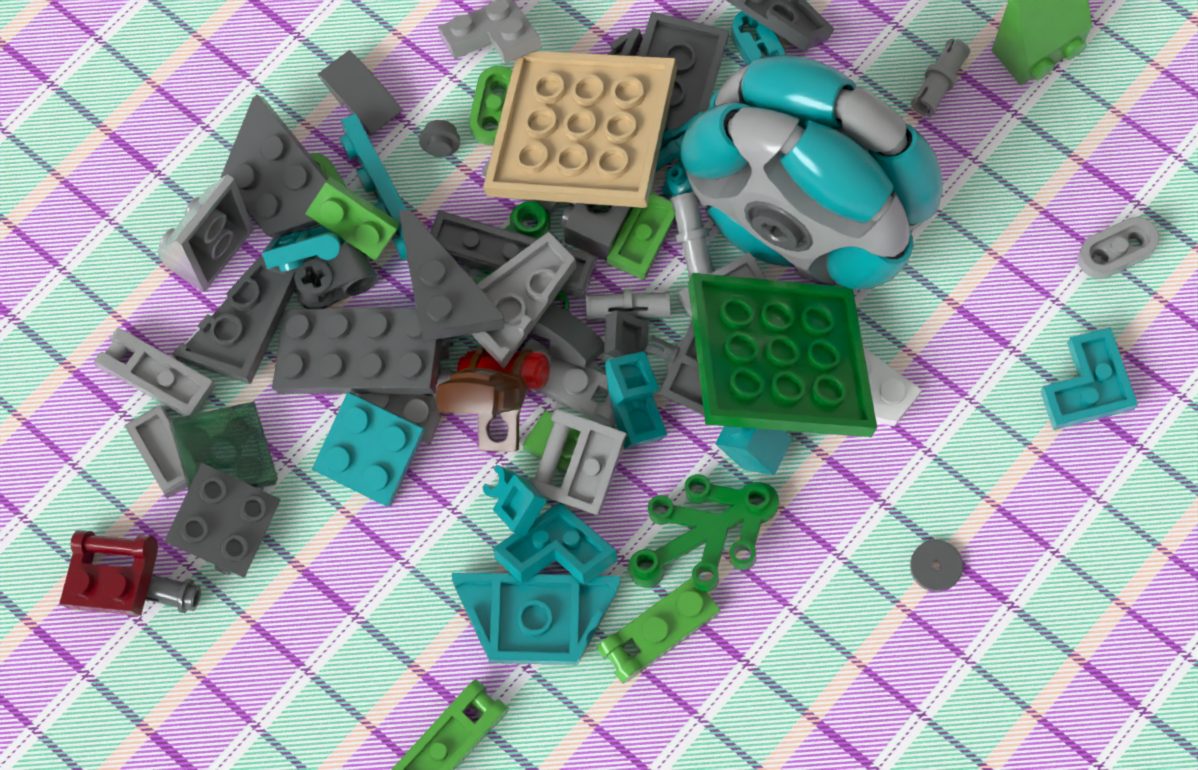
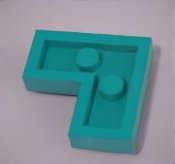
M1111 327L1070 337L1067 344L1079 377L1045 385L1040 391L1053 430L1135 410L1138 403Z
M561 502L537 517L526 536L514 533L493 547L495 560L522 584L555 560L583 585L617 562L616 550Z

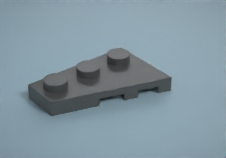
M726 0L803 51L827 41L835 30L806 0Z

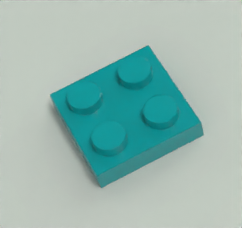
M347 392L311 470L389 507L395 499L427 429L352 392Z

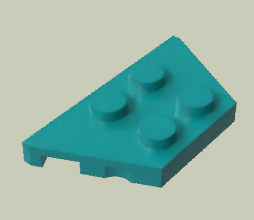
M452 572L453 585L489 663L578 665L620 588V576H596L583 585L573 575L535 574L522 584L512 574Z

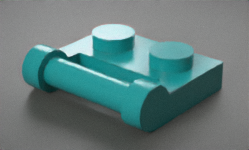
M323 225L271 239L263 250L262 255L267 269L279 266L280 272L303 266V260L311 256L317 255L324 260L335 258L345 240Z

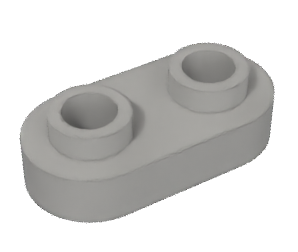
M1132 217L1086 239L1078 254L1079 266L1090 277L1097 279L1110 277L1149 258L1159 242L1158 230L1151 221L1145 218ZM1128 239H1137L1140 242L1141 246H1132L1129 243ZM1092 256H1102L1105 260V263H1096L1093 260Z

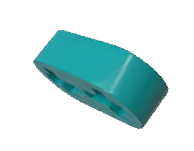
M743 11L735 16L732 23L731 37L746 65L751 64L758 58H762L761 51L764 52L766 57L786 55L784 48L772 30ZM743 25H748L751 29L757 27V41H754L749 32L742 33Z

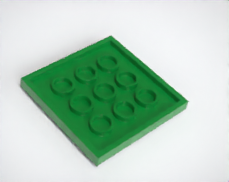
M692 273L688 281L705 425L859 437L873 436L877 429V422L853 289L840 286Z

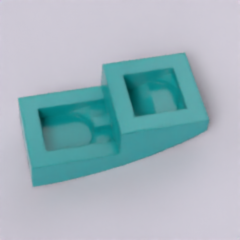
M642 351L606 361L608 391L615 422L619 431L628 434L624 443V449L662 440L668 434L653 398V395L660 389L646 352Z

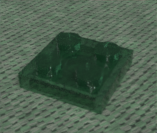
M254 401L171 419L170 429L188 490L201 463L256 488L276 485L278 480L277 473Z

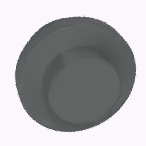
M433 120L427 123L424 130L420 133L419 144L429 154L436 157H445L459 149L460 136L452 123L445 120Z

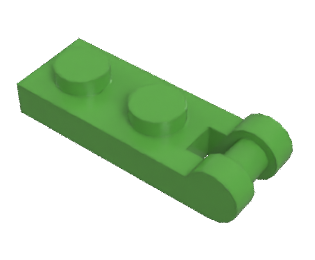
M691 577L621 630L604 639L596 649L603 659H610L617 669L615 675L624 684L718 616L720 609L707 592L700 591L694 586L693 578ZM631 641L640 651L633 658H630L623 649Z
M477 679L473 680L391 770H455L489 731L505 717L509 707L500 699L494 701L485 693L486 687ZM472 706L483 714L476 723L464 714Z

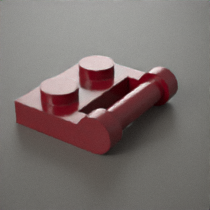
M87 530L75 531L70 543L73 554L59 604L68 609L141 616L158 553L156 538L139 535L135 539L96 536L93 531ZM95 553L134 557L132 568L92 564Z

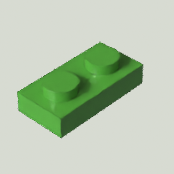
M332 177L328 178L305 213L375 261L400 225V222Z
M651 193L648 208L633 207L607 257V264L645 280L676 220L672 202Z

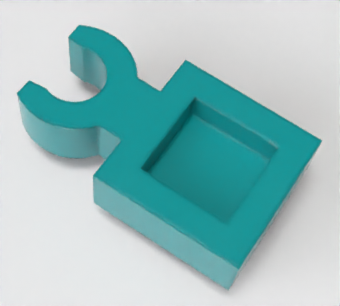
M496 465L494 471L499 475V482L496 487L485 483L482 487L485 495L498 499L492 510L514 533L526 536L547 499L526 477L517 475L509 468Z

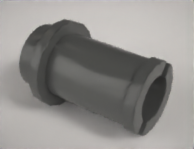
M152 574L145 601L178 607V611L181 613H186L188 610L195 611L200 601L201 586L195 585L192 579H186L184 582Z

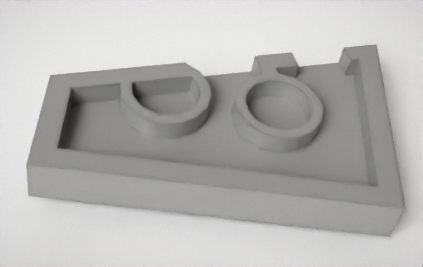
M547 232L477 284L503 313L504 329L473 333L472 335L503 369L577 267L575 258L550 232Z

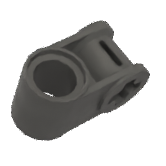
M348 242L341 245L340 252L331 260L316 257L305 261L303 266L296 269L294 276L298 301L307 309H324L350 296L362 294L378 282V277L367 255ZM315 282L317 288H314L311 283Z

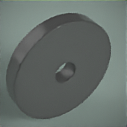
M929 540L919 545L914 551L910 561V571L916 583L922 588L932 592H942L952 588L958 582L963 571V561L958 550L950 543L942 540ZM939 562L941 564V569H933L932 563Z

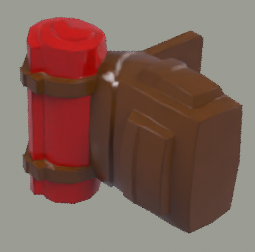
M480 348L476 349V351H467L466 355L460 358L457 372L450 376V380L437 385L436 401L438 412L478 414L480 450L518 451L521 408L527 392L542 389L546 386L550 374L549 361L543 353H533L532 350L516 352L503 369L486 349ZM497 413H501V418L508 425V436L502 442L494 440L489 431L490 423L496 418Z

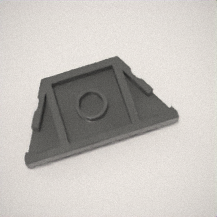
M256 94L249 105L221 178L228 174L235 179L248 213L267 236L277 238L290 234L299 227L309 228L320 224L305 213L328 180V176L265 98Z

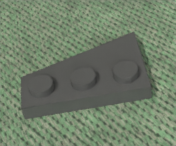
M260 256L227 292L228 298L212 316L207 314L197 325L199 327L197 333L186 345L181 343L172 355L177 361L251 384L282 318L284 309H286L296 287L294 276L297 268L280 272L279 266L267 269L264 258Z

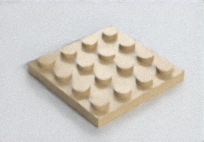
M534 51L515 59L483 186L486 196L648 208L678 68L675 58Z

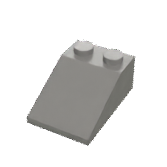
M227 174L209 186L201 197L194 198L186 208L185 217L175 229L171 228L168 230L159 244L157 252L164 266L202 292L208 289L254 230L235 179Z

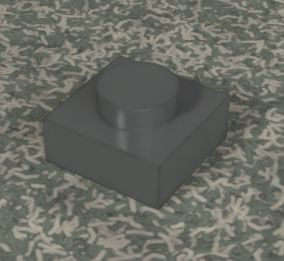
M618 310L607 314L604 354L617 358L645 351L648 346L649 322Z

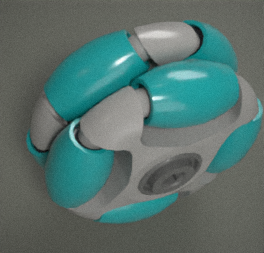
M775 55L758 58L732 74L712 96L709 109L704 111L689 125L681 143V161L686 169L696 197L702 206H706V213L717 229L733 245L744 253L750 252L752 257L766 263L787 267L793 264L797 268L794 274L825 284H838L848 289H872L892 280L906 266L914 247L911 232L938 211L942 197L943 185L940 165L936 153L921 133L905 123L893 108L865 88H856L854 81L836 68L799 56Z

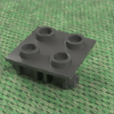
M201 463L164 542L214 564V568L219 572L230 575L232 572L245 578L281 499Z

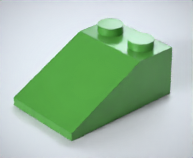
M1009 0L992 47V52L1020 85L1025 84L1032 78L1036 81L1044 78L1054 69L1057 62L1065 57L1067 60H1071L1086 48V39L1092 28L1089 0Z

